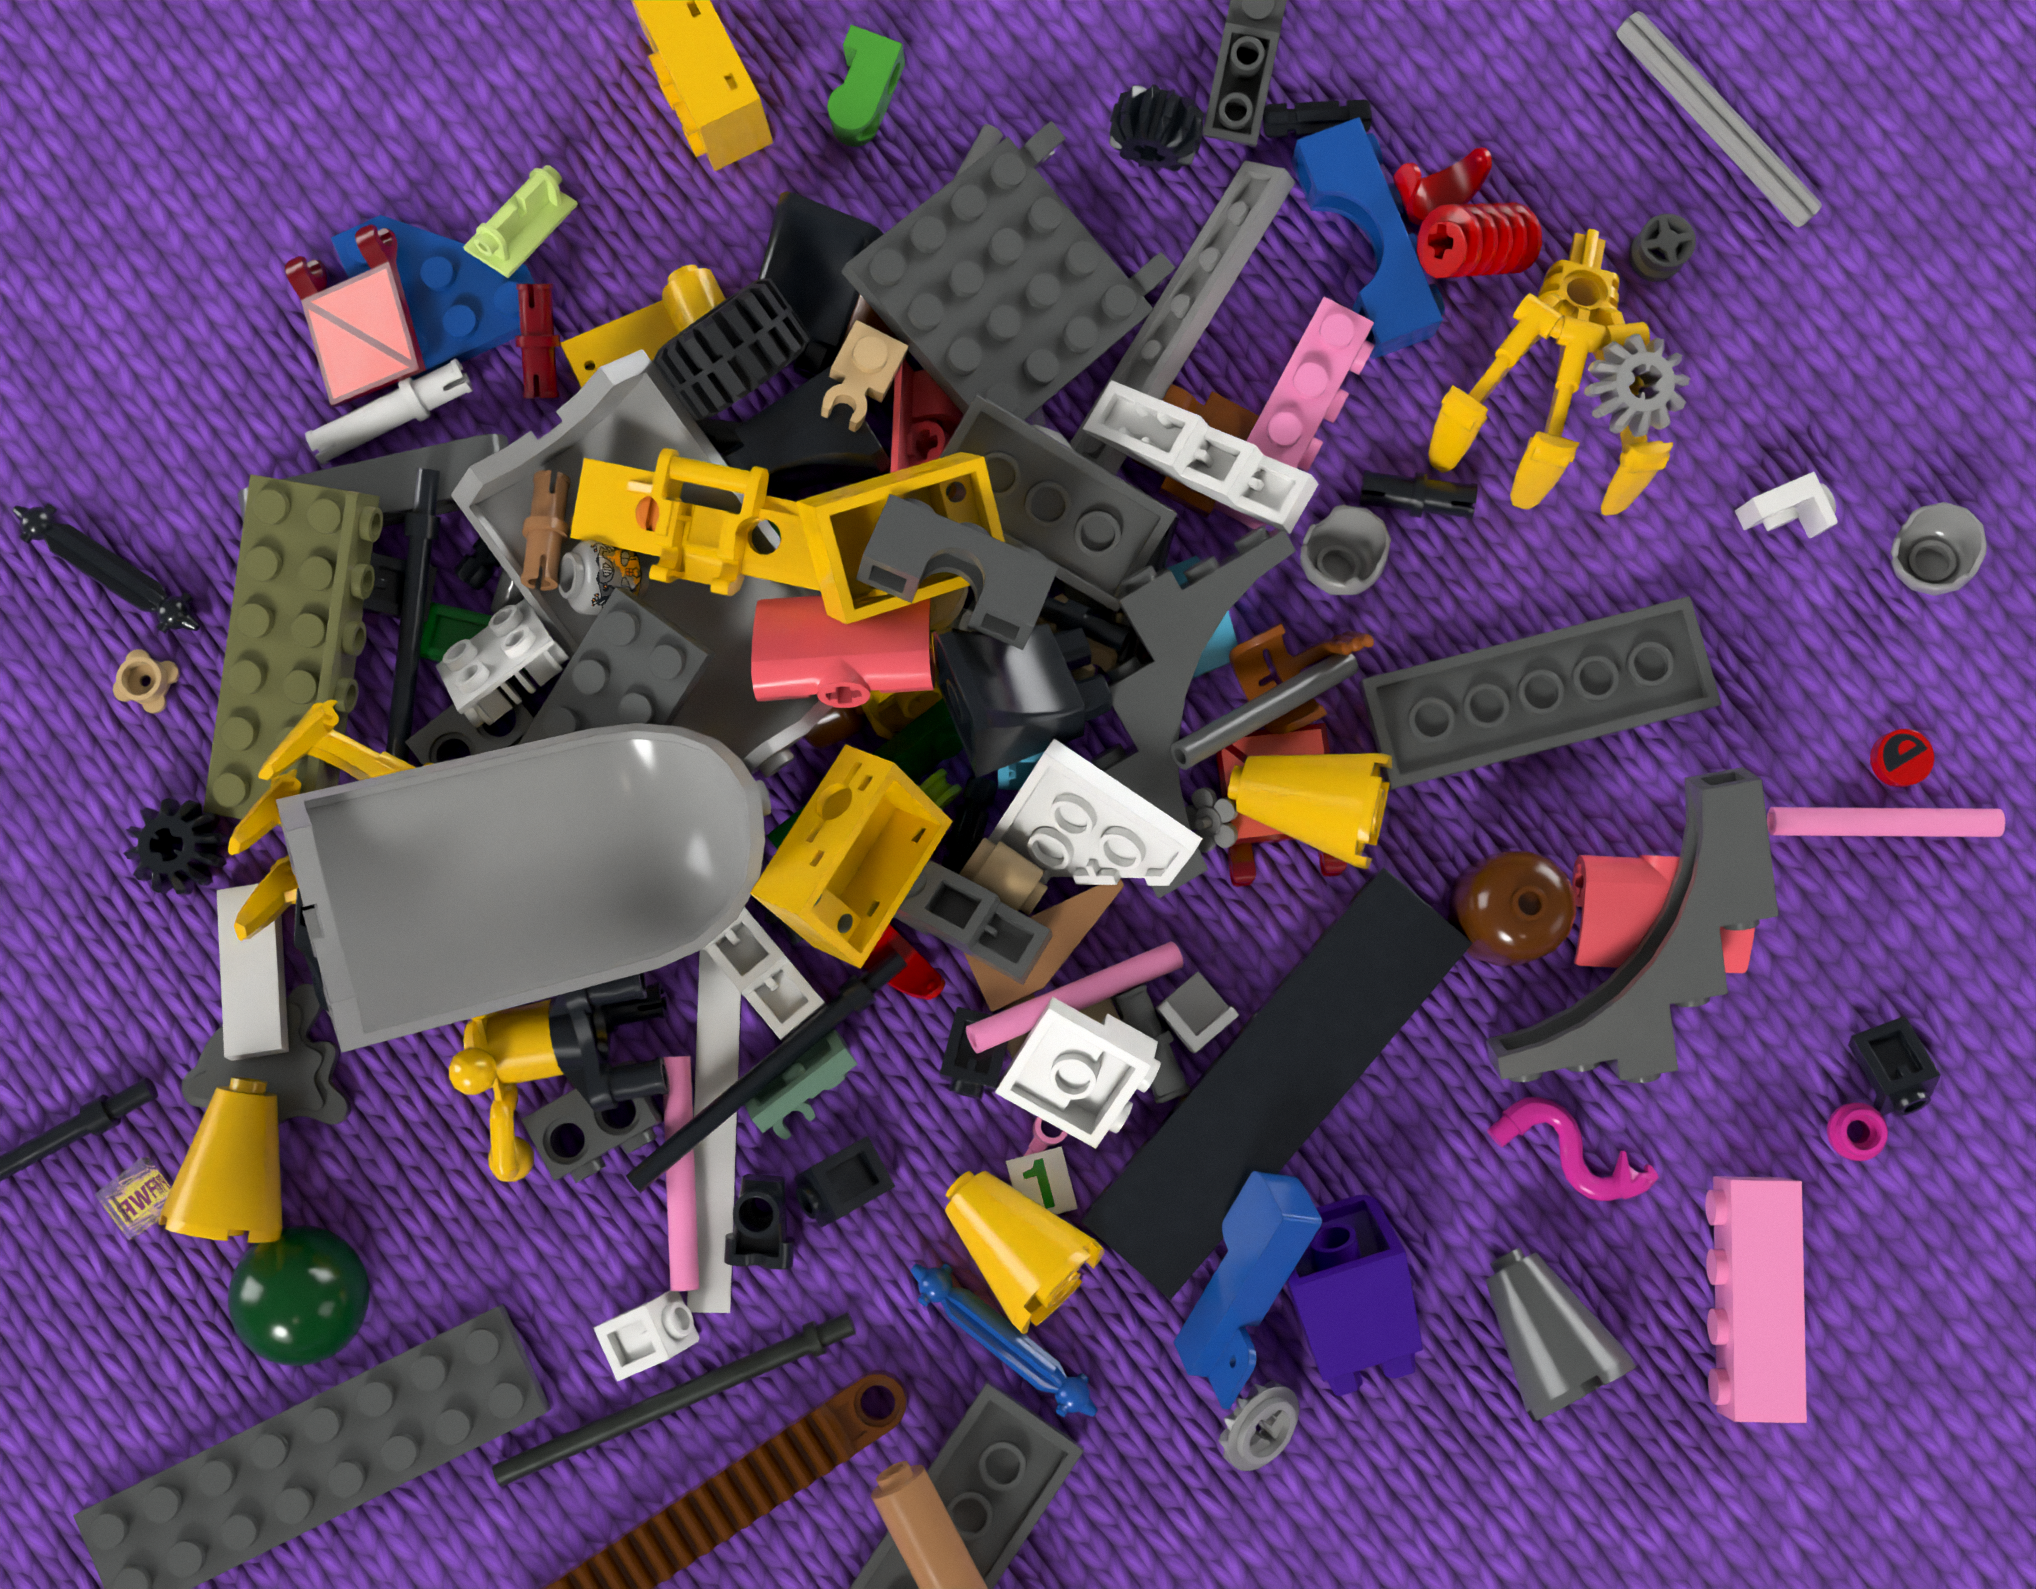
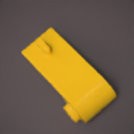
M694 264L683 266L668 276V284L662 291L661 301L561 342V348L580 387L582 388L599 367L641 349L653 361L658 350L664 344L726 300L711 269H698L697 265Z

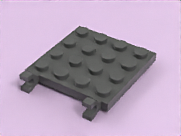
M1052 121L1040 129L1020 149L1017 148L1009 137H1006L847 262L841 271L902 343L908 345V351L963 415L976 393L1025 421L1154 310L1144 297L1159 286L1163 279L1175 269L1166 256L1159 252L1128 279L1038 173L1036 168L1048 161L1055 154L1054 149L1066 139Z

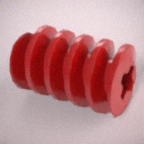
M1517 202L1441 205L1431 211L1421 224L1417 236V254L1420 264L1426 273L1435 278L1522 273L1530 268L1539 256L1543 243L1542 229L1536 215L1527 206Z

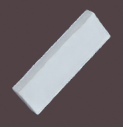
M258 884L217 890L224 1057L231 1061L289 1052L282 916L280 915L251 939L240 941L234 929L238 912Z

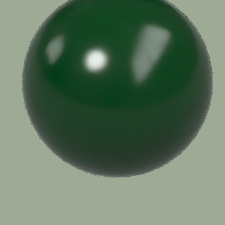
M307 1225L283 1228L281 1238L275 1242L255 1243L244 1254L235 1268L228 1291L230 1319L241 1341L261 1358L286 1366L311 1365L339 1353L353 1340L360 1330L369 1304V1281L365 1267L356 1251L335 1233L323 1228Z

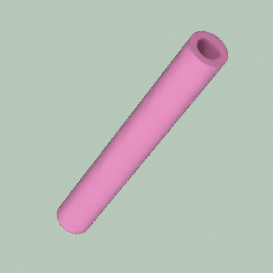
M1770 807L1767 814V826L1769 834L1777 836L2001 837L2005 830V816L2001 809Z
M1170 941L966 1026L968 1040L976 1053L990 1049L1030 1032L1052 997L1080 1011L1182 968L1183 958L1177 945Z
M691 1056L662 1057L666 1063L670 1085L669 1094L663 1095L665 1141L693 1119ZM693 1148L666 1171L670 1291L699 1289L695 1158Z

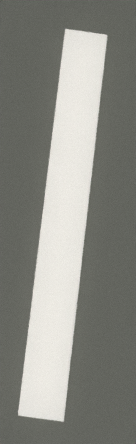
M704 948L700 950L694 1117L738 1080L741 993ZM737 1112L694 1147L699 1289L688 1291L687 1307L691 1312L730 1313L732 1265L724 1263L725 1236L728 1233H733Z

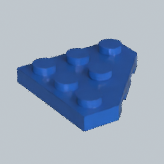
M379 215L331 237L332 243L350 279L371 270L357 246L356 232L369 224L375 225L377 230L387 228L394 232L397 240L396 265L426 368L425 371L411 376L410 378L413 381L450 363L455 358L460 363H463L515 339L517 335H521L516 284H536L527 265L522 264L507 278L466 252L463 248L464 243L383 215Z

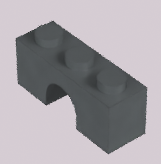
M890 494L862 555L856 580L912 603L920 584L928 576L940 572L961 576L972 587L976 599L975 609L967 627L1023 650L1036 624L1059 565L1047 561L1044 555L1033 548L1026 546L1014 547L995 539L979 525L969 522L958 523L936 514L928 504L913 498L901 499Z

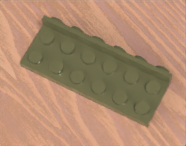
M250 474L203 808L204 813L210 812L220 816L243 819L253 805L270 788L271 779L264 780L258 777L263 763L304 717L313 704L324 703L327 700L338 701L333 709L339 717V722L333 729L343 735L346 734L348 713L354 709L358 698V683L356 679H353L356 658L362 653L366 642L367 632L366 626L362 622L364 609L362 607L364 599L371 595L375 581L374 568L370 565L373 542L378 540L383 526V514L381 509L378 508L380 496ZM306 754L280 774L283 775L293 769H297L296 779L301 782L300 794L338 786L340 768Z

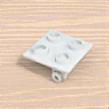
M524 598L518 604L505 606L496 612L490 619L488 626L470 640L464 639L451 646L444 654L443 660L436 665V668L457 711L461 715L464 713L468 720L478 728L485 722L489 726L492 725L497 719L513 708L497 687L501 686L518 705L522 702V699L508 682L510 677L514 675L527 691L532 694L536 689L521 669L525 668L535 681L542 686L564 670L561 664L569 659V656L556 640L553 641L541 619Z

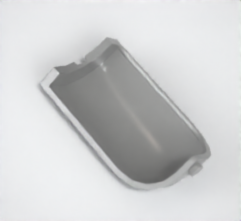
M643 349L599 367L578 393L556 411L562 419L561 423L538 440L532 431H529L506 448L469 466L451 494L454 501L551 635L567 653L570 660L598 615L577 613L570 606L568 599L561 596L559 587L547 591L540 590L543 571L541 567L539 568V576L536 579L534 589L524 586L520 581L521 574L523 573L527 539L522 534L523 521L530 517L534 474L542 470H552L549 487L550 493H552L553 484L556 483L557 472H561L571 479L565 514V522L569 525L570 517L575 511L584 458L655 472L661 450L663 448L677 450L679 457L728 466ZM683 482L680 499L686 503L740 513L744 494ZM767 520L760 522L752 533L754 547L765 555L774 552L778 548L781 538ZM571 529L569 530L568 540L562 544L560 562L566 553H571L572 549L579 542L584 541L570 538ZM637 552L641 565L647 568L649 574L651 566L657 565L660 557ZM746 575L740 591L730 597L712 593L711 585L680 578L672 583H665L649 578L648 591L642 600L716 653L671 726L684 727L718 739L743 761L751 775L760 770L768 778L789 764L795 758L789 748L805 736L833 706L822 703L818 699L817 694L812 695L811 698L757 702L753 691L751 675L752 636L757 601L761 599L820 595L819 591Z
M645 723L590 728L276 799L291 868L298 883L303 907L313 904L315 907L303 911V916L314 957H317L324 986V995L341 1053L659 969L702 950L738 919L751 896L750 892L761 874L765 846L763 816L770 815L771 813L770 798L762 780L755 781L743 761L721 741L680 726Z

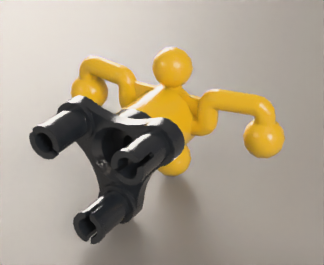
M640 973L557 995L551 1000L519 1005L471 1018L464 1028V1050L458 1052L450 1062L449 1079L455 1089L466 1095H478L493 1088L494 1100L490 1108L489 1118L491 1149L488 1154V1164L493 1175L498 1180L516 1182L528 1175L534 1165V1151L529 1142L519 1136H515L514 1111L518 1104L517 1083L565 1075L595 1112L616 1109L621 1101L658 1094H669V1077L664 1058L657 1057L654 1060L612 1067L610 1063L611 1035L613 1032L618 1031L619 1025L668 1017L666 997H661V994L665 992L661 981L647 985L645 973Z

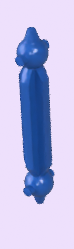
M915 1263L910 1271L918 1282V1289L921 1294L918 1298L920 1304L928 1306L930 1302H941L948 1318L1036 1389L1054 1393L1058 1404L1055 1411L1058 1415L1065 1417L1068 1412H1081L1093 1417L1097 1413L1098 1409L1090 1398L1087 1386L1089 1378L1085 1374L1080 1373L1078 1377L1067 1378L1060 1362L1028 1336L1022 1334L1013 1324L968 1289L954 1287L950 1276L953 1269L949 1265L944 1264L941 1268H927Z

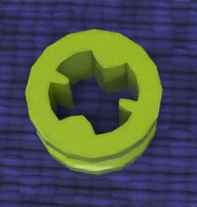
M943 768L939 769L919 786L941 810L945 809L962 791L958 784L951 785L946 781L948 773Z

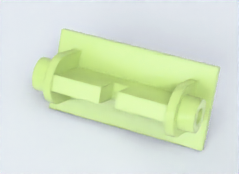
M545 165L542 169L534 168L529 174L530 178L487 223H481L477 227V233L463 247L466 252L507 278L524 263L578 205L577 201L560 191L558 185L562 182V178L549 165Z

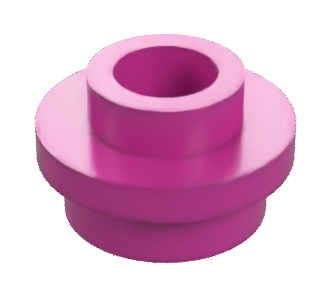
M1854 1102L1844 1104L1832 1113L1827 1124V1136L1832 1148L1842 1157L1849 1160L1865 1161L1877 1156L1883 1150L1888 1137V1129L1885 1119L1878 1110L1868 1104ZM1853 1121H1858L1863 1128V1135L1857 1142L1851 1141L1847 1134L1848 1126Z

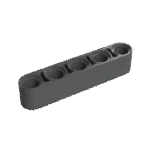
M502 434L477 435L288 477L282 480L380 496L378 508L381 509L383 514V528L405 523L406 513H412L417 468L440 471L436 516L459 511L461 509L451 494L469 466L509 446L507 436ZM248 487L240 490L237 494L243 522Z

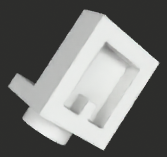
M1815 472L1758 495L1735 510L1744 531L1761 523L1764 524L1767 531H1771L1799 518L1806 535L1812 538L1837 524L1835 499L1829 488L1822 483L1820 484Z
M669 1290L653 1300L606 1320L593 1328L617 1382L669 1360L699 1341L693 1316L689 1308L684 1304L679 1291Z

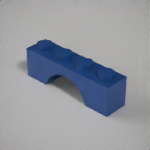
M1358 117L1298 139L1291 163L1310 210L1333 212L1350 219L1364 231L1374 250L1376 262L1374 278L1359 292L1352 307V311L1374 322L1366 338L1367 341L1375 345L1370 354L1371 360L1432 338L1443 321L1442 316L1445 314L1444 301L1438 287L1434 283L1429 285L1417 254V236L1414 233H1407L1401 219L1403 203L1400 193L1394 183L1387 184L1380 165L1383 163V157L1376 136L1373 133L1366 134L1361 119Z

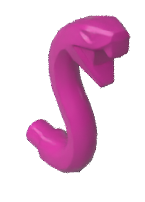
M1542 1097L1523 1098L1502 1112L1503 1117L1487 1129L1491 1138L1503 1148L1518 1134L1523 1136L1533 1125L1546 1122L1553 1126L1559 1135L1560 1160L1565 1177L1576 1191L1589 1199L1597 1201H1612L1619 1198L1629 1199L1646 1192L1659 1178L1657 1172L1649 1164L1644 1166V1172H1637L1631 1168L1625 1151H1620L1612 1176L1601 1178L1593 1175L1584 1164L1582 1135L1576 1119L1565 1107L1550 1099Z

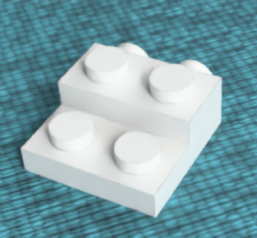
M1052 997L1000 1078L995 1093L1096 1149L1108 1130L1116 1134L1120 1131L1132 1109L1133 1103L1129 1099L1136 1089L1145 1093L1155 1079L1161 1065L1160 1061L1154 1059L1158 1041L1108 1013L1103 1021L1099 1023Z

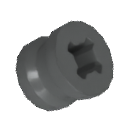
M1660 214L1651 218L1634 238L1630 246L1629 262L1633 270L1641 278L1651 282H1663L1672 278L1694 252L1696 235L1692 226L1683 217L1675 214ZM1657 249L1665 255V259H1662L1655 252L1652 253L1651 250Z

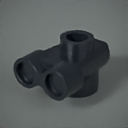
M746 1174L742 1176L739 1199L733 1208L734 1232L728 1233L725 1236L724 1263L732 1266L758 1265L769 1269H789L793 1267L795 1239L787 1236L785 1178L782 1176ZM755 1197L766 1200L771 1205L772 1211L763 1212L759 1210L755 1204Z

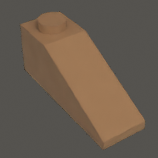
M1120 879L1117 885L1095 886L1029 917L1051 929L1053 937L1024 985L964 953L992 1013L1001 1008L1007 1010L1036 998L1034 993L1044 989L1124 887L1122 880Z

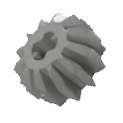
M1633 334L1625 339L1624 346L1615 341L1603 348L1605 360H1596L1589 365V372L1600 382L1586 386L1584 394L1589 397L1600 396L1602 404L1593 409L1592 416L1598 419L1611 413L1610 432L1617 434L1629 425L1633 436L1641 437L1648 434L1650 425L1658 430L1670 425L1671 421L1668 411L1677 412L1684 408L1686 401L1674 390L1687 386L1691 378L1684 374L1674 375L1672 368L1682 361L1683 355L1674 353L1663 358L1664 339L1655 338L1645 346L1642 337L1639 334ZM1639 376L1643 380L1644 386L1640 388L1639 394L1635 396L1630 391L1629 386L1633 384L1635 377Z

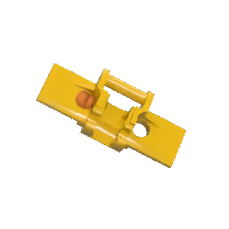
M663 448L661 450L655 472L584 458L570 538L584 541L594 540L612 547L660 557L658 564L652 565L650 568V579L672 583L680 578L711 585L712 593L730 597L740 591L746 575L820 591L796 501L766 495L769 481V473L766 468L754 466L751 471L679 457V452L670 448ZM683 482L744 494L741 512L734 513L682 502L680 497ZM765 520L773 522L781 533V541L778 548L768 555L760 553L752 542L754 528Z

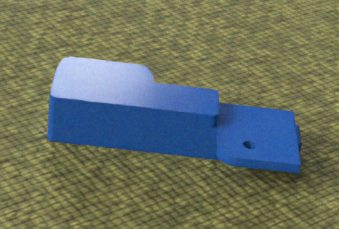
M1253 1171L1222 1222V1233L1228 1252L1173 1342L1187 1374L1208 1377L1222 1409H1230L1256 1365V1350L1246 1327L1260 1325L1322 1224V1219L1305 1187L1294 1176Z

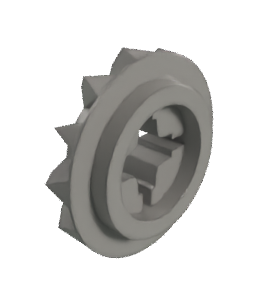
M1273 1379L1264 1386L1254 1384L1250 1388L1248 1397L1245 1399L1236 1398V1409L1232 1414L1224 1417L1228 1428L1221 1433L1218 1440L1224 1448L1223 1457L1241 1471L1259 1469L1276 1458L1287 1446L1295 1430L1299 1416L1298 1399L1292 1390ZM1257 1424L1261 1427L1259 1432L1255 1428Z

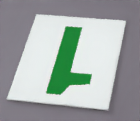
M1062 1146L1006 1161L1014 1189L1055 1215L1078 1209Z

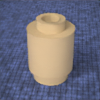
M985 837L959 874L997 894L1000 902L1016 911L1021 910L1028 916L1048 889L1046 885L1039 881L1045 872L1043 869L1003 842L999 841L995 845Z

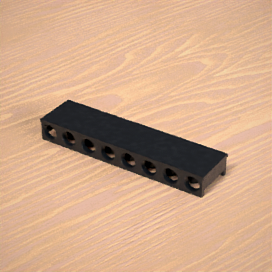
M1383 867L1381 870L1373 873L1190 1087V1090L1184 1094L1082 1214L1083 1219L1081 1222L1171 1300L1224 1238L1222 1222L1253 1171L1278 1174L1473 943L1386 868Z

